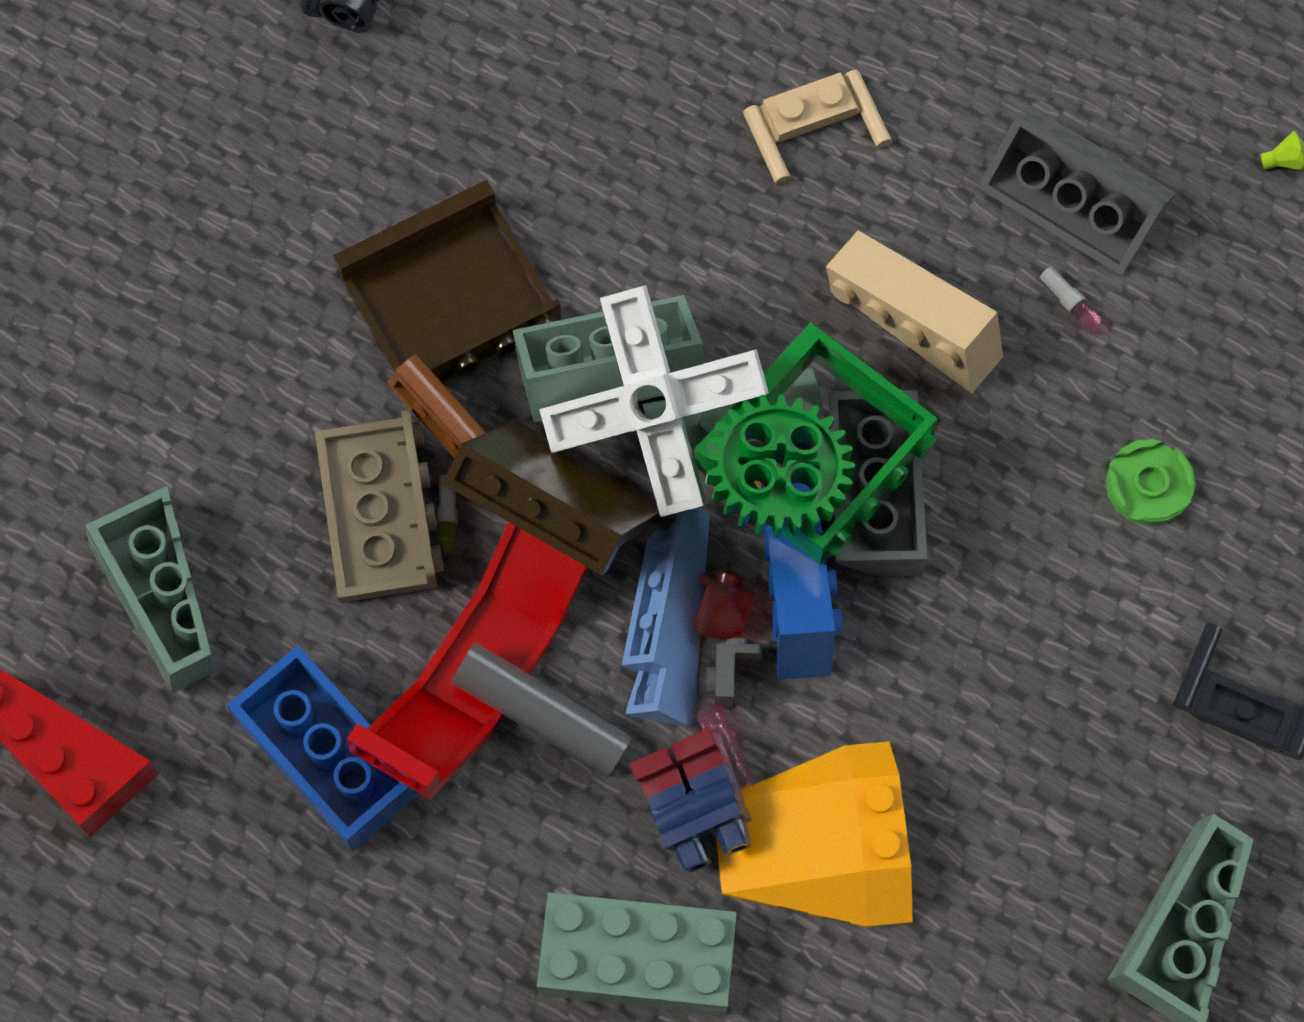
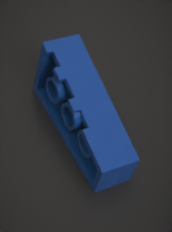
M793 484V487L798 491H811L805 484ZM818 516L819 522L815 532L822 536L825 532H822L821 522L825 520ZM765 525L763 529L766 561L770 560V563L767 564L769 600L775 599V601H772L773 642L778 643L777 680L831 676L834 639L836 636H842L840 609H832L831 597H837L835 570H827L826 559H831L832 554H829L819 564L782 534H780L779 538H775L772 527Z

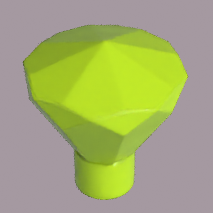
M1292 131L1273 151L1260 154L1264 170L1279 166L1304 171V142L1295 131Z

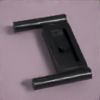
M1206 623L1173 705L1180 710L1193 712L1192 716L1273 752L1278 753L1282 751L1293 759L1302 760L1304 756V704L1300 711L1282 701L1217 673L1208 671L1207 668L1223 630L1215 624Z

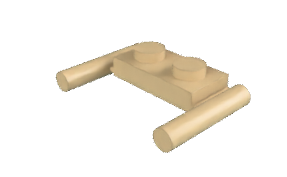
M857 69L847 72L844 76L840 72L764 99L763 105H753L743 111L744 117L776 185L788 182L791 179L775 144L777 142L791 139L861 113L877 149L892 143L885 124Z

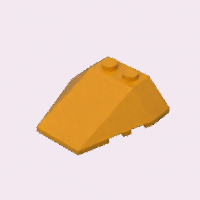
M889 741L844 745L741 790L745 806L748 808L753 820L746 823L751 846L738 853L727 855L723 851L718 836L716 837L722 895L773 907L797 910L821 918L827 917L845 921L865 928L910 924L913 922L911 861L901 783Z

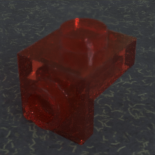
M721 569L717 570L716 576L701 572L698 581L706 586V590L693 627L696 633L724 641L730 638L742 637L756 594L742 584V576Z

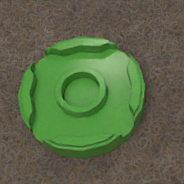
M1155 439L1136 440L1121 448L1109 464L1105 479L1107 495L1115 509L1128 520L1146 526L1164 525L1180 517L1190 504L1196 486L1193 467L1186 456L1176 448L1173 450L1171 447L1163 445L1164 442Z

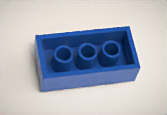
M298 645L227 704L234 720L351 852L355 851L420 794L350 752L346 739L355 725L358 723L366 729L371 725Z

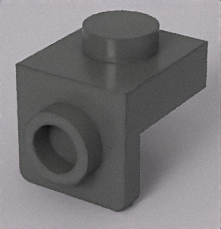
M730 638L725 643H717L715 667H706V694H715L714 708L733 707L734 665H761L762 645L752 644V641L746 638Z

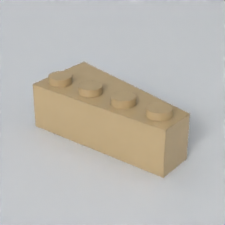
M859 230L826 266L830 290L837 299L846 304L851 303L971 394L1003 358L998 313Z

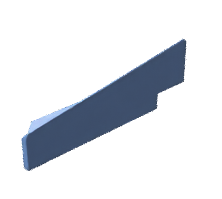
M699 507L678 512L676 520L667 531L656 529L646 542L622 666L633 672L638 671L626 709V715L630 717L692 727L697 694L710 520L709 514Z

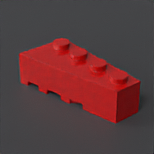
M0 669V742L89 837L159 775L150 760Z

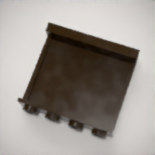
M487 180L333 255L339 277L393 372L416 354L440 381L455 374L465 376L475 371L480 366V361L494 354L501 357L513 352L516 349L513 330L562 320L560 302L558 299L552 300L499 211L496 205L495 192Z
M518 420L462 443L443 481V484L600 575L608 571L619 547L635 538L646 545L648 538L655 532L663 518L660 517L655 498L569 449L551 453L547 437Z

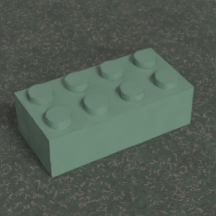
M681 295L652 301L651 304L670 373L705 364L703 343L685 296ZM604 312L513 330L519 370L534 422L542 421L539 409L624 386ZM645 386L638 394V402L663 396L664 394L655 386Z
M548 892L537 980L538 996L726 1015L737 912Z

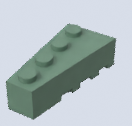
M1215 814L1197 821L1108 980L1174 1022H1207L1209 1014L1207 1007L1212 988L1216 987L1220 972L1218 965L1224 942L1229 937L1232 926L1230 919L1235 899L1239 898L1254 839Z

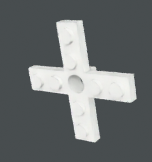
M647 286L602 297L600 301L624 386L539 409L551 453L637 430L660 517L704 506L707 503L694 462L683 417L768 394L757 349L670 373ZM645 386H655L665 396L666 408L664 413L658 418H649L639 409L638 394Z

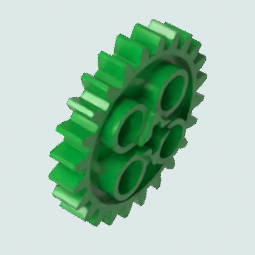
M779 394L776 405H770L764 395H760L757 408H754L747 400H744L740 410L741 415L729 409L726 414V423L717 421L713 433L715 437H709L706 450L710 453L705 454L703 467L710 469L707 471L705 483L707 485H717L713 490V501L727 499L723 514L726 516L738 511L740 513L738 526L740 527L745 525L750 519L756 521V534H760L765 525L772 526L775 538H779L782 527L788 526L793 536L797 537L801 523H804L811 531H815L819 522L818 516L829 522L834 513L833 507L837 509L843 507L846 498L844 494H849L853 482L849 477H852L855 463L848 461L853 448L852 446L841 445L846 434L845 430L831 432L834 417L829 416L819 420L817 415L820 406L816 404L806 412L802 410L803 402L800 397L796 399L793 406H786L783 394ZM751 439L760 440L766 446L755 447L747 441ZM802 442L810 446L811 449L801 450L795 447L793 443ZM756 480L764 484L765 488L755 489L746 482ZM793 484H805L811 491H798L793 487Z

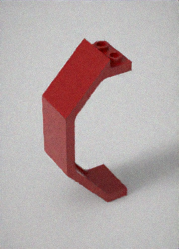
M508 522L479 587L420 677L368 729L358 723L355 725L346 739L350 752L431 800L490 739L505 716L450 683L474 642L531 675L559 632L588 567Z

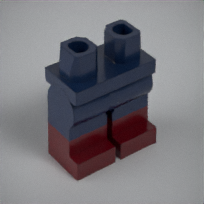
M710 728L671 744L674 751L665 747L629 764L635 780L640 782L665 849L675 852L681 865L688 872H695L712 863L704 843L718 836L723 851L727 855L738 853L751 846L746 823L753 820L748 808L745 806V801L722 736Z

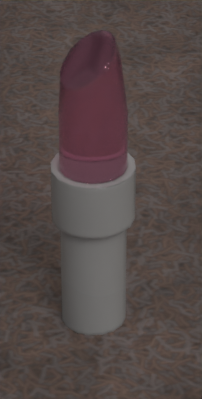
M1052 266L1047 268L1039 278L1060 299V303L1069 313H1073L1092 332L1099 334L1101 318L1085 301L1086 298L1076 288H1072Z

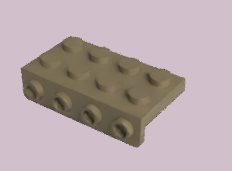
M410 409L401 410L402 418L315 431L337 595L340 603L438 588L436 573L444 571L440 545L431 546L429 534L430 530L438 529L434 503L425 504L423 489L431 488L427 461L418 462L416 449L425 447L421 421L412 422Z

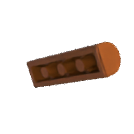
M416 354L398 367L388 379V386L453 458H455L462 443L486 433Z

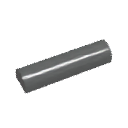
M476 642L470 648L450 682L607 777L613 771L632 738L628 733Z

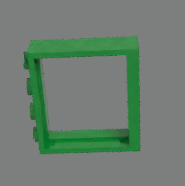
M810 322L764 372L769 392L764 396L769 404L774 405L779 394H784L807 367L815 361L911 434L822 536L815 531H811L804 523H801L797 537L793 536L788 526L782 527L781 534L817 563L821 564L829 554L836 557L843 551L852 537L849 532L858 521L865 524L872 518L880 506L878 499L887 488L893 492L901 485L909 473V470L906 468L916 456L919 459H923L937 441L934 437L938 418ZM760 396L747 399V401L754 408H757ZM742 401L737 402L731 410L741 415ZM726 415L722 418L720 422L726 423ZM715 427L695 448L694 462L697 469L705 475L710 470L703 467L705 454L710 453L706 450L709 437H715L713 434ZM751 481L746 482L750 487L760 489Z

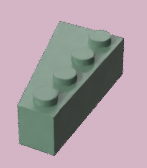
M163 487L85 525L91 551L171 693L173 694L213 674L211 651L196 600L188 563L186 562L168 487Z

